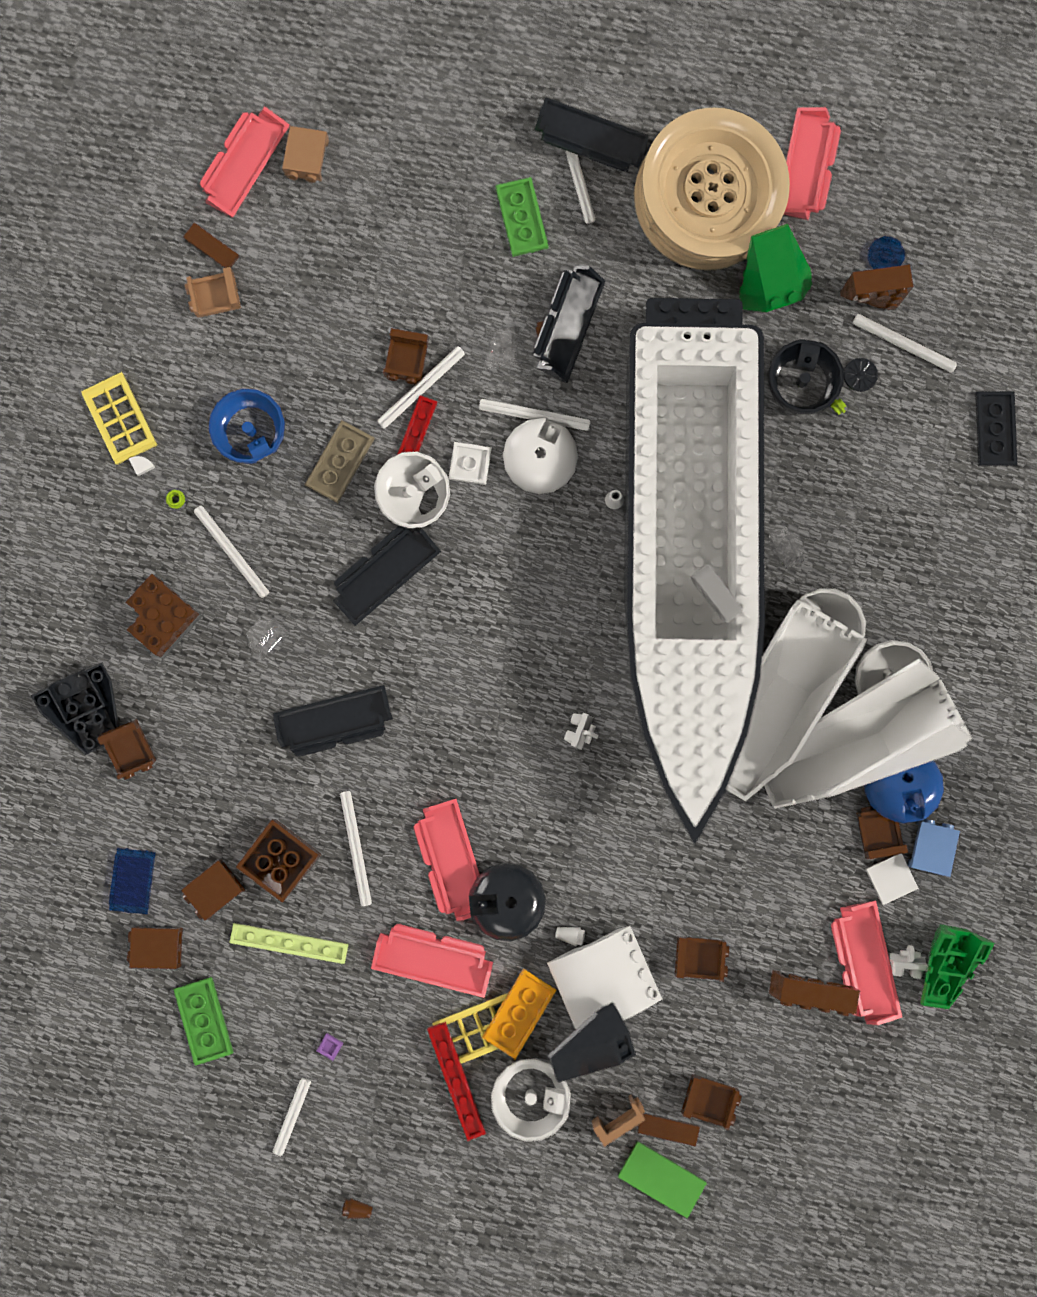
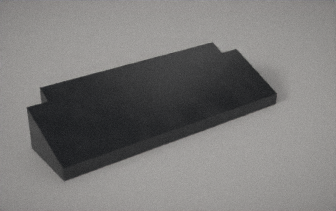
M548 97L544 99L534 129L543 133L541 141L576 155L588 157L590 160L628 172L630 165L639 168L650 136Z
M575 265L573 270H564L562 272L550 304V312L545 317L534 346L533 356L539 359L537 369L565 383L569 381L606 282L590 266Z
M398 525L371 549L373 556L369 559L365 556L361 557L335 579V589L340 595L333 602L356 626L435 558L441 550L422 528H416L411 532L409 528Z
M385 685L273 713L278 743L281 748L290 746L292 753L296 757L333 749L336 747V742L340 741L344 745L380 737L384 734V730H386L384 722L393 719Z

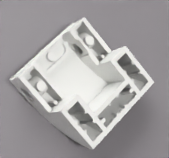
M631 926L614 930L588 945L576 947L547 963L575 1029L580 1027L596 1011L611 1002L615 1004L623 1020H626L662 1000Z

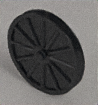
M853 359L844 369V381L854 391H867L877 382V368L868 359Z

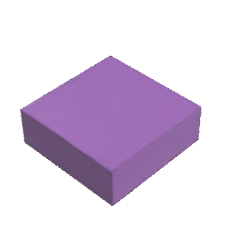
M326 1033L316 1051L333 1061L343 1042Z

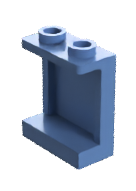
M924 819L923 822L917 821L918 831L912 859H908V867L950 877L960 831L954 830L953 825L942 823V826L934 825L935 821Z

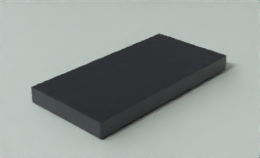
M977 391L975 398L978 466H1017L1015 391Z

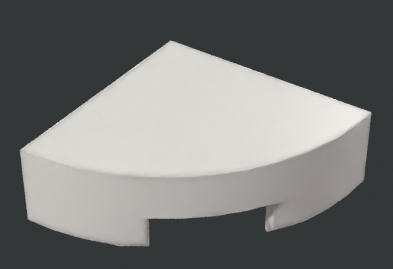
M135 456L129 458L138 476L155 468L144 457Z

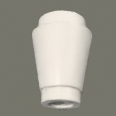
M618 490L609 492L605 497L606 505L611 509L620 508L624 503L621 492ZM613 496H618V499H613Z
M557 927L555 938L576 947L578 945L582 946L585 930H581V927Z

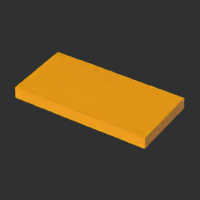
M522 969L482 1038L516 1059L557 990L527 970Z

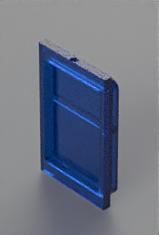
M117 848L109 897L110 911L148 914L156 852Z

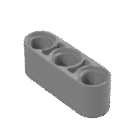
M706 565L691 576L695 586L723 622L728 623L743 612L741 605L709 565Z

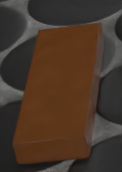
M196 223L183 236L186 241L223 268L232 267L240 257L236 252Z
M643 1113L645 1120L638 1126L637 1132L639 1134L696 1147L700 1130L699 1125Z

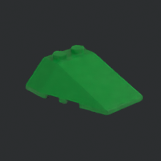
M785 224L751 236L746 257L748 260L746 270L743 271V284L739 289L743 310L767 313L802 301L812 287L811 269L789 225Z
M940 924L931 943L920 1004L928 1007L949 1009L964 990L961 988L968 978L972 980L975 976L973 971L979 964L983 965L986 962L995 943L967 929Z

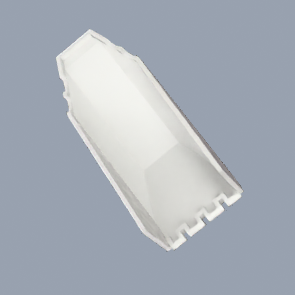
M797 600L791 607L762 656L760 682L748 735L727 787L729 792L744 801L748 800L766 783L774 779L782 770L793 763L867 640L854 630H851L849 635L845 634L848 627L836 620L831 625L827 624L831 617L819 610L813 616L810 614L813 607L803 601Z
M918 659L820 718L793 763L764 785L772 806L780 808L831 797L950 755L968 746L966 742L970 741L972 737L964 725L958 710L955 709L956 707L950 695L946 694L948 691L942 680H939V676Z

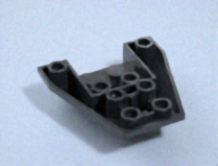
M103 662L83 668L31 695L40 714L85 755L104 747V744L100 745L97 739L101 734L119 727L112 679Z
M611 1002L589 1017L548 1055L555 1078L559 1083L618 1066L634 1057L636 1053L629 1029L617 1007Z

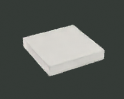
M454 442L448 479L486 485L492 447Z
M902 854L893 855L865 869L882 905L919 889Z

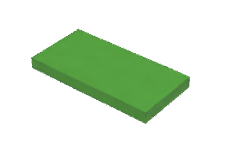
M529 177L495 185L512 257L548 249L532 178Z
M209 977L173 989L194 1065L196 1066L233 1054L213 978Z
M638 1140L618 1174V1178L685 1218L689 1217L707 1184L705 1180Z

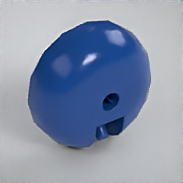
M240 389L230 392L216 403L210 414L209 433L213 445L224 457L236 463L255 464L272 453L274 454L284 439L285 420L281 408L271 396L259 390ZM248 407L259 408L267 412L273 419L276 428L275 438L271 446H269L264 436L247 444L252 455H243L235 451L229 444L226 435L227 424L231 417L239 410ZM251 422L243 423L242 430L247 436L253 437L256 434V428Z
M934 761L864 785L865 794L871 806L883 817L898 823H909L928 818L938 808L944 793L943 775Z

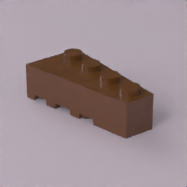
M772 970L769 994L784 1006L792 1007V1004H797L800 1008L811 1010V1007H815L821 1012L830 1013V1010L837 1011L839 1015L849 1016V1013H857L860 990L853 986L829 981L824 984V981L810 977L808 981H805V978L790 973L789 977H785L780 971Z

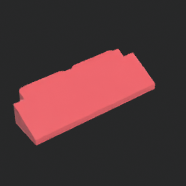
M266 107L262 109L258 117L252 112L251 114L243 113L224 143L228 151L226 154L219 152L200 181L203 191L209 194L205 203L233 218L290 125Z
M827 107L797 108L786 160L790 188L788 203L783 215L809 220L810 211L818 213L819 210H823L826 206L832 177L831 171L827 170V168L835 162L841 133L840 127L836 126L835 122H829L830 115Z
M453 799L423 809L425 819L417 821L418 823L414 825V831L423 861L426 865H431L432 871L428 873V877L439 912L445 914L454 912L456 921H462L471 918L469 892L477 876L480 874L457 799Z
M876 901L840 907L842 917L834 919L831 928L839 963L845 966V971L842 974L844 985L853 986L860 990L857 1013L852 1015L864 1016L866 1024L881 1025L902 1018Z
M396 924L391 928L390 935L380 933L371 969L485 998L493 962L484 960L486 951H484V947L480 944L444 936L441 940L437 939L433 932Z

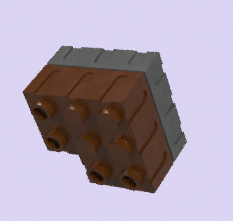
M152 573L125 602L139 614L127 631L154 655L164 659L178 645L183 636L195 626L194 624L203 617L202 614L196 611L185 599L181 598L162 579Z

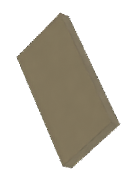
M341 420L307 479L305 486L339 503L375 438Z

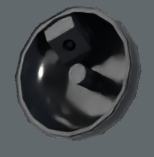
M800 339L784 345L773 357L768 370V387L774 400L785 410L798 415L815 414L828 408L839 397L844 384V370L837 354L826 344L817 341ZM795 359V369L813 372L817 364L823 370L826 377V389L823 396L810 406L798 407L790 404L781 396L778 390L777 378L780 370L788 362ZM803 372L796 381L799 388L807 386L811 380L810 374Z
M501 863L488 867L477 876L469 892L472 921L482 933L494 940L512 942L525 938L538 927L545 913L546 897L542 883L532 871L520 864Z

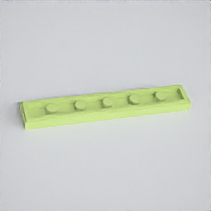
M233 923L229 942L345 964L349 945Z

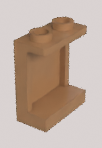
M290 126L282 167L285 176L292 180L302 178L311 183L322 181L321 169L324 152L329 142L326 131Z
M231 267L223 268L224 273L194 280L190 276L186 277L187 284H185L187 295H190L191 301L188 302L191 313L194 312L197 318L241 308L236 281Z
M629 1095L628 1098L633 1108L605 1126L599 1116L592 1119L593 1129L604 1147L645 1120L643 1116L645 1110L638 1097L634 1099L632 1095Z

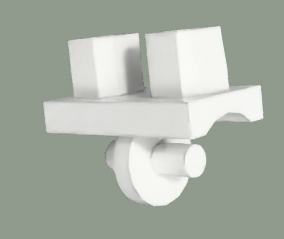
M574 713L571 723L578 726L576 733L568 730L564 740L569 742L571 746L582 750L584 742L590 744L592 738L597 739L599 735L594 733L596 726L591 724L593 717L586 713L582 715Z
M908 945L906 951L900 950V954L889 953L892 974L894 976H903L904 969H910L909 974L911 977L922 978L924 971L927 969L925 957H921L920 952L914 951V946Z

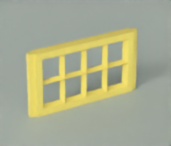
M122 372L81 391L116 465L157 446L153 434ZM121 385L126 395L113 401L108 391ZM105 393L110 403L97 409L92 398ZM128 399L133 410L120 415L115 405ZM112 407L116 418L103 423L99 413ZM135 413L140 424L127 430L122 419ZM119 421L123 432L111 438L106 427ZM142 428L146 439L133 444L129 434ZM126 436L130 447L117 452L113 441Z
M508 993L432 1023L434 1026L445 1021L447 1024L455 1021L458 1022L462 1035L452 1040L456 1042L464 1038L469 1053L459 1056L461 1064L499 1049L482 1038L485 1046L473 1051L468 1036L480 1032L481 1037L483 1036L484 1030L487 1029L489 1024L482 1027L477 1013L489 1008L493 1018L496 1014L493 1006L503 1003ZM473 1014L478 1029L466 1033L461 1019Z

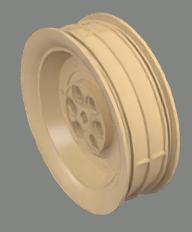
M703 108L685 113L662 129L651 144L639 168L635 182L634 201L640 226L658 251L680 265L698 270H717L735 265L746 259L752 235L776 228L781 221L789 197L790 181L788 167L784 154L774 137L751 117L725 108ZM707 169H712L714 174L708 173ZM691 178H696L699 183H693ZM723 178L729 179L731 184L725 183ZM691 197H697L699 202H694ZM724 197H728L731 203H727ZM708 206H712L715 212L709 211Z

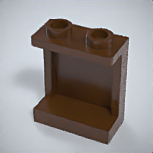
M391 328L386 365L383 368V375L387 377V380H405V383L411 385L421 381L429 343L428 334Z
M137 719L107 731L97 738L100 745L104 744L117 771V779L124 778V780L135 776V772L139 770L142 772L148 771L153 768L152 765L156 762L155 756Z
M872 806L863 807L861 812L856 813L865 859L870 860L908 853L907 845L903 844L898 822L883 817Z
M218 860L181 891L183 892L184 900L188 904H192L196 909L194 912L197 917L206 921L236 896L244 892L245 888L224 861Z
M136 926L131 928V931L128 933L130 951L127 953V962L129 963V968H180L183 927L142 928Z
M677 936L674 976L676 978L689 977L724 982V977H727L728 974L725 957H729V945H726L727 943L724 940Z
M692 1074L681 1114L686 1118L691 1119V1117L722 1126L725 1130L729 1131L730 1125L733 1126L735 1123V1108L741 1102L740 1091L736 1087Z

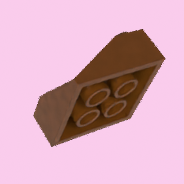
M910 265L852 272L840 291V295L850 301L862 302L877 308H886V310L896 309L914 287Z
M272 819L236 868L283 903L321 856V853L277 819Z

